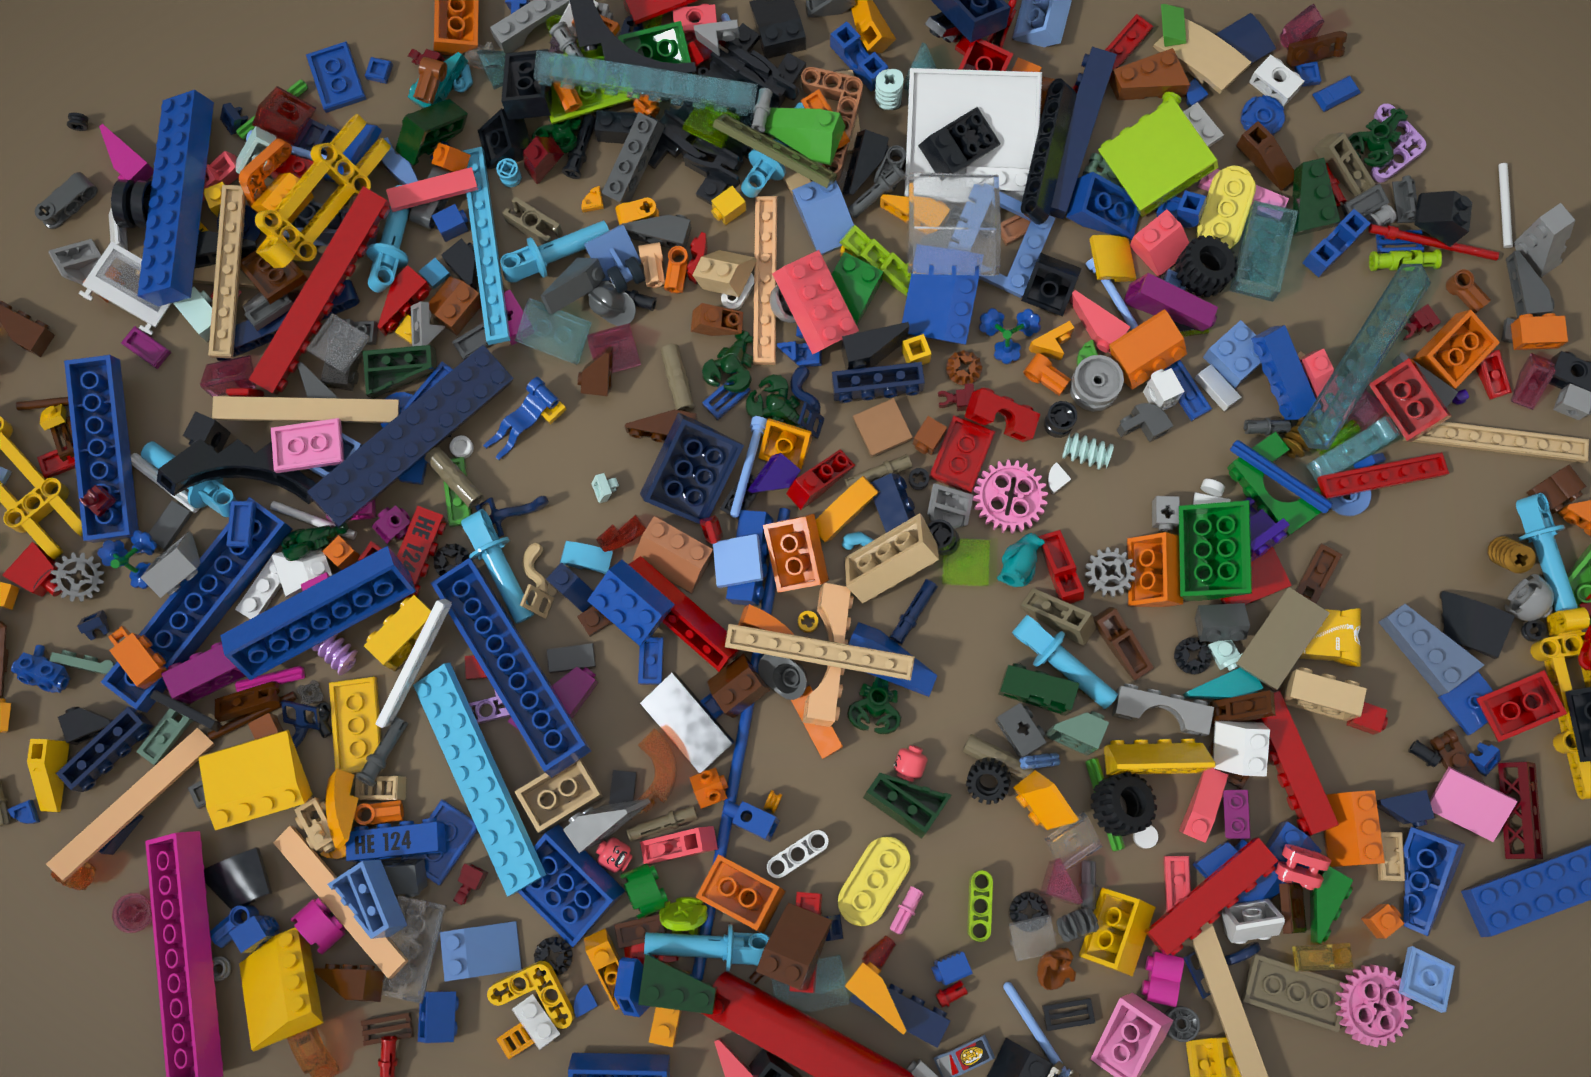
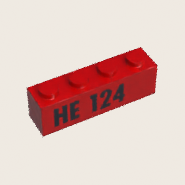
M417 506L397 554V558L410 572L416 592L401 600H405L408 597L411 598L413 595L418 597L421 590L419 582L422 577H426L430 565L427 564L430 555L434 557L439 545L436 543L439 535L444 534L447 523L444 522V515Z

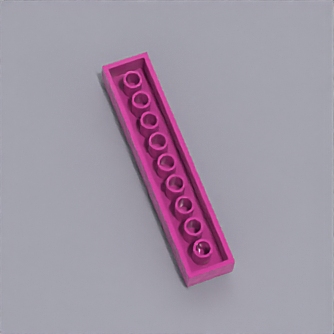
M200 831L178 832L145 841L166 1077H223L221 1037L218 1024L202 841Z

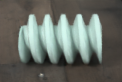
M883 70L876 77L875 102L882 109L895 110L901 105L904 78L900 70Z
M1075 432L1072 437H1070L1069 433L1062 458L1065 459L1068 454H1071V461H1074L1079 456L1080 464H1083L1088 459L1089 467L1097 462V469L1100 470L1103 465H1106L1107 468L1114 445L1110 443L1105 448V442L1101 441L1096 446L1095 438H1092L1088 443L1086 435L1079 440V433Z

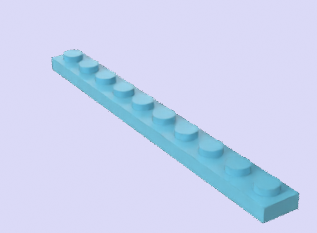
M482 147L463 150V152L471 155L467 168L472 167L478 190L466 194L486 342L488 345L511 340L485 154Z

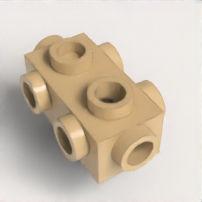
M310 797L305 804L294 809L297 815L295 820L302 830L304 829L308 835L306 841L312 850L315 849V851L329 853L336 848L327 823L326 800L321 801L319 798ZM317 811L319 818L313 819V814Z

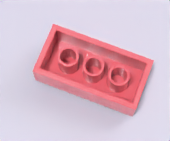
M819 250L772 273L812 355L842 340V336L859 331Z

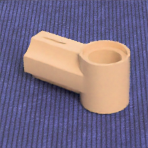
M660 242L638 245L647 287H661L665 284Z

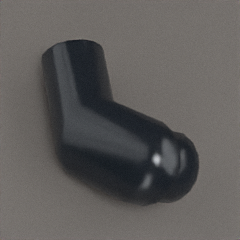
M321 702L317 705L320 719V729L318 731L323 738H326L332 734V729L327 723L331 713V706L327 702ZM315 714L313 715V718H312V721H313L314 724H316Z

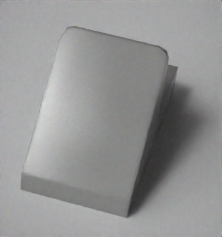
M737 20L694 25L696 39L718 56H720L719 40L732 41L735 38H740Z
M418 302L411 306L412 346L428 345L445 328V326L430 324L431 311L429 310V302Z

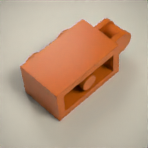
M122 625L108 636L114 644V647L109 651L137 687L147 689L162 677L161 673L167 671L164 666L166 661L159 653L153 652L150 648L152 643L145 635L140 636L133 632L130 633Z

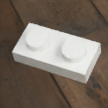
M1198 102L1183 111L1208 148L1223 138L1224 134Z
M533 994L512 1009L539 1050L560 1036L559 1031Z

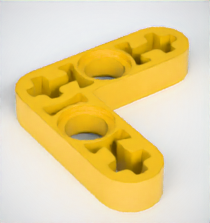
M538 961L492 984L487 991L490 1003L500 1006L535 989L555 1027L560 1029L567 1028L575 1018L574 1009L553 967L547 961ZM539 969L540 971H546L544 978L542 975L537 976L536 972ZM517 977L523 978L526 981V988H517L514 984V979ZM549 980H551V983H548L547 985H545V987H542L545 981L547 983ZM507 986L509 987V990L502 997L494 994L496 990L502 991ZM546 990H556L558 999L554 1001L548 999ZM560 1011L562 1014L567 1013L568 1017L566 1018V1021L564 1018H558Z

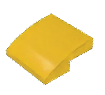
M1092 235L1089 240L1097 280L1114 279V282L1135 281L1136 274L1129 238L1114 235Z
M1226 1036L1193 1039L1186 1042L1190 1077H1241Z

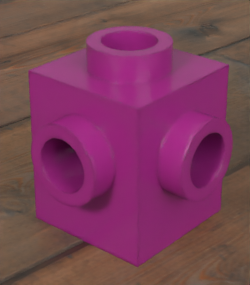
M396 505L392 509L386 507L377 515L379 519L373 524L372 528L388 544L395 537L399 540L406 534L407 527L411 523L410 517L404 509H399Z

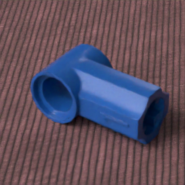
M253 905L234 907L230 914L210 931L211 940L220 948H224L233 940L229 932L244 923L241 919L243 910L246 911L248 920L252 916H259L258 909Z

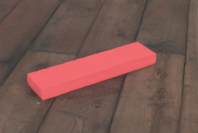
M470 167L386 189L391 210L396 212L476 191L478 187L473 169Z

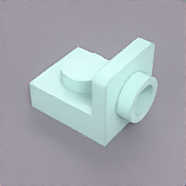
M1232 640L1216 641L1207 645L1212 650L1211 655L1220 670L1227 667L1231 671L1238 667L1236 663L1242 654L1238 652Z

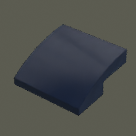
M1252 13L1247 14L1215 34L1251 61V64L1276 49L1268 33Z
M310 118L294 146L311 151L312 147L317 144L330 143L340 130L328 124L325 126ZM322 148L321 154L327 155V151Z

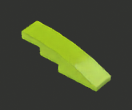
M853 225L839 243L858 259L884 271L883 280L907 296L912 269L894 252L889 253L875 239H870L856 225Z

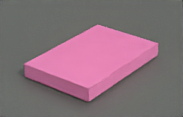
M339 418L271 428L274 472L276 473L337 465L344 461L342 426Z
M1448 767L1432 794L1430 803L1433 813L1494 842L1515 807L1517 800Z

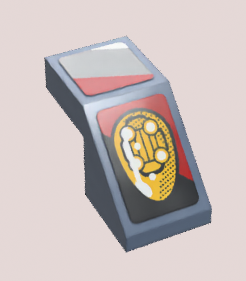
M982 1035L963 1043L955 1049L939 1054L933 1059L942 1077H957L993 1060L995 1056L986 1036Z

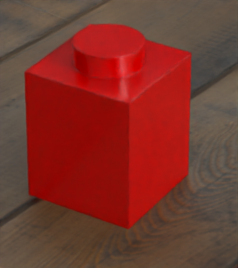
M1364 702L1361 716L1347 721L1346 725L1373 735L1380 733L1386 728L1388 717H1386L1387 710Z

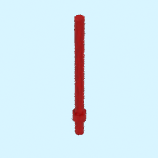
M1370 224L1368 229L1369 233L1382 235L1385 239L1405 240L1497 261L1499 258V252L1460 243H1454L1449 247L1436 238L1402 231L1398 227L1390 225L1384 227Z

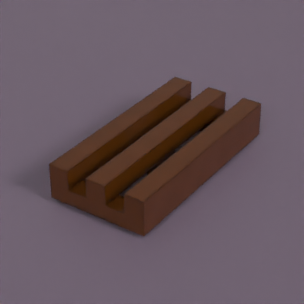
M70 416L66 417V422L50 428L59 458L63 462L67 460L69 455L74 457V448L66 426L67 423L72 436ZM58 427H61L67 450H64Z
M411 1012L361 1021L364 1046L381 1043V1038L370 1039V1035L407 1028V1033L392 1036H396L397 1040L414 1037ZM406 1018V1023L369 1030L370 1024Z

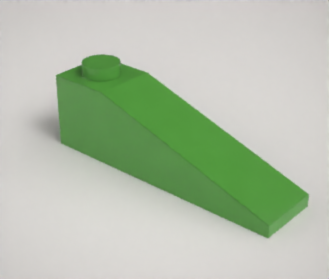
M771 108L764 133L777 141H782L792 150L798 151L814 162L831 165L846 126L841 114L838 112L808 108Z

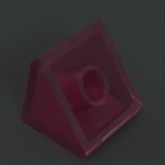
M630 323L587 335L593 359L608 346L613 347L612 373L641 365Z
M248 355L207 364L200 382L201 388L212 397L226 395V389L256 388V384L248 380L254 371L251 356Z
M1057 858L1049 861L1040 894L1071 905L1083 903L1061 859Z

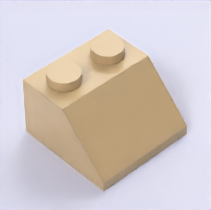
M718 250L702 256L692 276L704 290L740 297L757 259Z

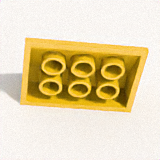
M289 730L199 757L206 807L215 830L305 804L313 795Z
M1172 739L1157 740V744H1148V740H1134V744H1125L1124 740H1112L1110 745L1104 747L1105 775H1117L1125 772H1131V774L1202 773L1215 768V761L1204 744L1195 743V739H1181V743H1172Z
M296 927L274 935L239 963L250 1044L253 1052L324 1023L310 943L300 934Z

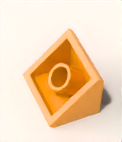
M768 418L758 458L768 461L772 455L782 453L802 470L812 441V432Z

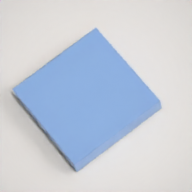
M757 534L721 540L713 544L716 584L718 588L763 580L760 541Z
M1408 947L1398 993L1440 1013L1446 1012L1455 966L1418 948Z

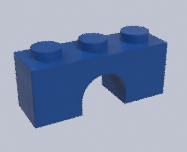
M845 22L830 34V47L872 92L876 88L877 75L881 71L888 69L887 64L876 52H873L871 55L866 52L861 43V36L848 22Z
M1353 209L1333 232L1308 254L1302 263L1316 276L1320 277L1364 233L1371 223Z

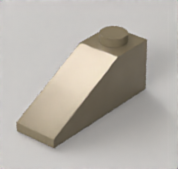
M1345 133L1328 134L1313 147L1319 159H1325V163H1328L1332 174L1355 197L1376 185Z
M1032 588L1021 604L1024 610L1058 633L1063 631L1065 633L1064 637L1084 646L1096 629L1092 613L1035 588Z

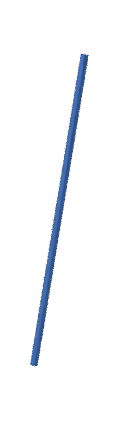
M780 508L777 522L789 519L791 510ZM770 560L761 610L771 615L776 583ZM752 652L751 664L758 672V664L764 654ZM755 702L741 712L728 779L729 788L726 789L728 799L724 800L717 837L718 850H715L713 863L718 854L726 858L733 818L723 814V811L728 801L736 804ZM705 903L708 916L707 920L700 927L699 935L711 936L716 908ZM694 958L691 975L703 980L707 958Z

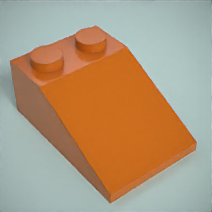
M718 854L696 898L764 934L786 891Z

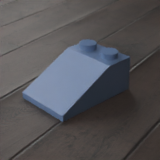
M835 180L828 188L812 181L793 189V200L816 251L819 250L821 255L841 248L840 240L854 224L837 181Z
M517 921L440 932L445 982L522 969Z

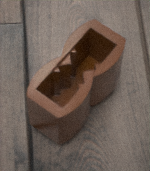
M1569 464L1526 493L1529 496L1543 493L1549 502L1550 512L1554 514L1565 507L1562 503L1567 499L1572 502L1583 495L1581 490L1587 486Z

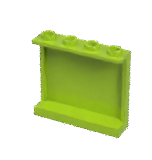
M1174 99L1169 102H1163L1156 111L1150 115L1142 116L1138 123L1132 127L1124 128L1116 138L1105 141L1101 148L1098 149L1099 154L1136 205L1137 211L1142 218L1218 168L1216 157Z

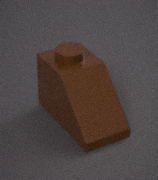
M608 346L586 364L582 372H579L578 385L581 386L582 394L608 396L612 388V346Z

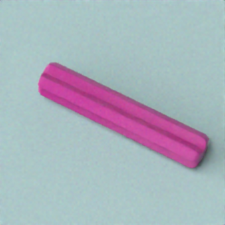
M297 666L260 675L252 680H240L235 683L236 691L239 692L268 682H277L280 685L304 679L305 671L303 667Z

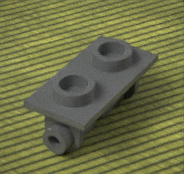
M1410 175L1402 177V181L1392 182L1397 223L1415 222L1418 203L1415 180L1411 179Z

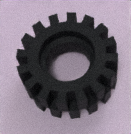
M983 758L982 762L977 760L975 765L971 766L966 781V786H969L968 792H973L972 798L975 800L979 797L978 802L980 803L983 800H987L986 804L988 805L991 804L992 800L994 804L998 803L999 799L1003 800L1008 793L1011 783L1010 772L1007 773L1008 767L1006 765L1002 767L1003 762L1000 760L998 763H994L995 758H991L990 761H987V758ZM984 774L993 775L996 777L998 784L993 788L985 787L981 784L980 777Z

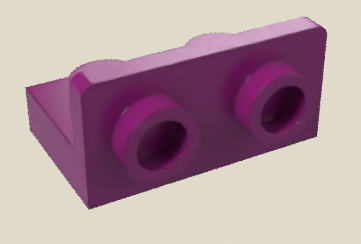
M1224 790L1225 837L1227 839L1251 840L1248 790Z

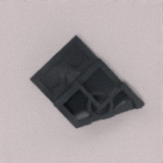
M1441 591L1443 633L1466 651L1474 649L1493 659L1499 658L1515 616L1485 603Z
M257 847L204 869L205 883L231 910L236 906L252 904L256 902V899L272 894L261 852Z

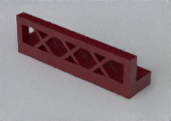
M1531 762L1498 763L1500 792L1509 795L1515 790L1520 795V802L1513 808L1503 825L1505 858L1543 859L1536 765ZM1506 768H1518V778L1514 783H1511L1506 778ZM1515 814L1522 819V826L1518 831H1515L1510 826V819ZM1517 838L1524 843L1525 854L1512 853V843Z

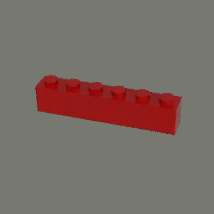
M640 556L628 564L675 604L663 620V623L718 672L734 660L740 650L725 647L727 631L643 557Z
M1280 691L1275 692L1276 716L1254 719L1253 721L1264 723L1270 729L1268 759L1273 766H1276L1279 773L1277 774L1278 782L1282 788L1285 787L1288 794V805L1291 810H1295L1298 817L1296 822L1299 830L1308 836H1312L1332 829L1339 824Z
M1253 838L1144 932L1164 955L1171 953L1174 956L1183 949L1182 943L1188 938L1192 940L1202 932L1201 927L1206 922L1211 924L1221 916L1219 911L1225 906L1230 908L1239 900L1237 896L1243 891L1247 893L1257 885L1256 880L1261 875L1266 877L1276 869L1273 865L1278 862V859L1260 838Z

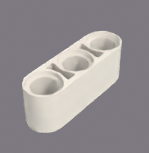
M821 830L809 833L772 857L767 864L768 873L773 878L780 879L799 868L827 848V835ZM821 835L825 840L824 846L821 848L813 847L811 844L813 836ZM801 848L804 850L805 856L801 861H794L792 859L791 852L793 849ZM775 861H781L785 866L784 871L779 875L774 874L771 870V865Z

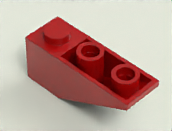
M408 265L394 278L377 327L385 336L393 332L404 317L411 314L412 305L425 300L432 290L427 281Z
M840 449L796 478L786 494L802 510L853 469L855 464Z

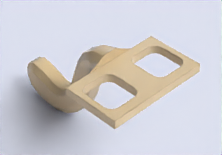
M533 543L526 549L523 555L522 566L525 574L536 583V587L528 584L520 606L546 619L554 597L548 595V582L545 577L534 569V563L541 555L543 547L538 543ZM532 590L535 592V597L529 606L526 604V600ZM545 597L548 599V604L542 613L539 611V607Z

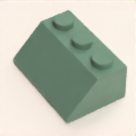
M1091 711L1090 714L1086 712L1057 723L1047 730L1045 734L1046 738L1087 756L1099 748L1109 722L1104 720L1105 717Z

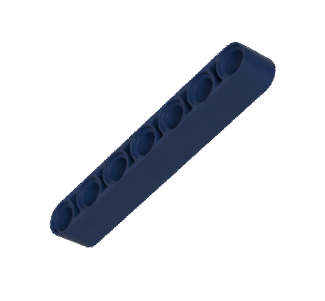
M351 280L344 281L345 288L340 296H335L331 312L328 315H324L322 320L359 304L360 300ZM289 311L258 331L249 320L237 324L235 328L233 358L271 342ZM216 358V359H217L218 361H226V360H229V359H232V358Z

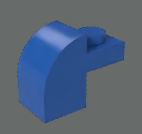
M1185 190L1182 198L1175 196L1158 207L1157 217L1167 209L1184 228L1195 227L1198 225L1206 206V196Z

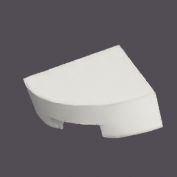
M1057 462L1052 466L1048 475V486L1052 494H1055L1071 481V478Z

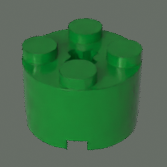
M645 863L620 874L621 879L626 878L627 880L624 888L633 910L639 909L640 914L636 915L638 920L665 908L664 903L668 901V898L663 888L658 889L655 880L659 879L654 865L649 867Z

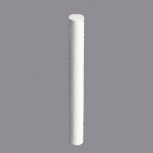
M1501 163L1498 165L1503 247L1511 248L1513 247L1508 164Z
M273 501L270 509L317 527L336 526L330 521ZM348 529L346 533H339L338 535L354 540L357 532Z

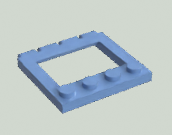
M985 184L983 187L974 185L968 201L971 203H966L960 220L964 223L958 222L951 238L958 244L949 242L947 249L964 252L971 251L991 203L1029 220L1030 224L1008 276L1006 277L983 265L981 266L979 279L1021 298L1055 218L1049 215L1044 223L1040 225L1035 224L1021 212V201Z

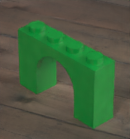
M1276 431L1252 448L1273 463L1290 450ZM1240 457L1227 467L1230 477L1235 482H1239L1245 496L1255 501L1258 512L1263 509L1275 523L1284 518L1290 524L1286 532L1287 537L1322 513L1301 498L1294 502H1281L1274 499L1265 489L1263 482L1264 473ZM1319 486L1313 489L1321 494Z

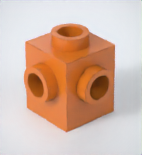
M716 767L689 777L701 809L728 799L724 790L729 788L724 774L719 776Z

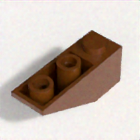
M1257 121L1241 135L1236 147L1283 191L1294 181V169L1274 136Z
M0 300V322L11 340L23 349L41 358L55 336L48 330L50 326L40 320H36V322L31 321V316L20 310L17 313L12 311V306Z
M674 409L626 423L625 429L631 437L641 439L645 436L650 437L655 442L663 443L678 412L697 421L698 418L696 413Z
M325 964V968L314 969V972L345 1000L381 1002L384 973L382 971H374L375 966L360 965V968L357 969V965L343 964L342 969H340V965Z

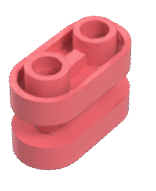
M1285 844L1282 855L1288 860L1287 862H1278L1275 869L1278 879L1285 883L1292 884V881L1300 883L1302 887L1309 890L1320 888L1324 877L1318 874L1319 870L1327 871L1331 860L1318 852ZM1297 863H1299V864H1302V865H1305V866H1309V869L1303 868V867H1300V866H1296V865H1297Z

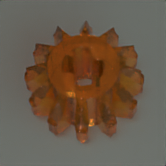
M86 862L65 882L53 871L51 876L55 881L69 888L86 890L94 879L96 869L91 863Z

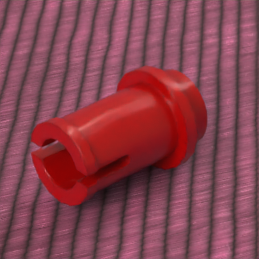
M961 980L943 991L939 989V993L935 994L942 1008L945 1006L947 1008L950 1007V1003L968 994L966 988H962L964 984Z

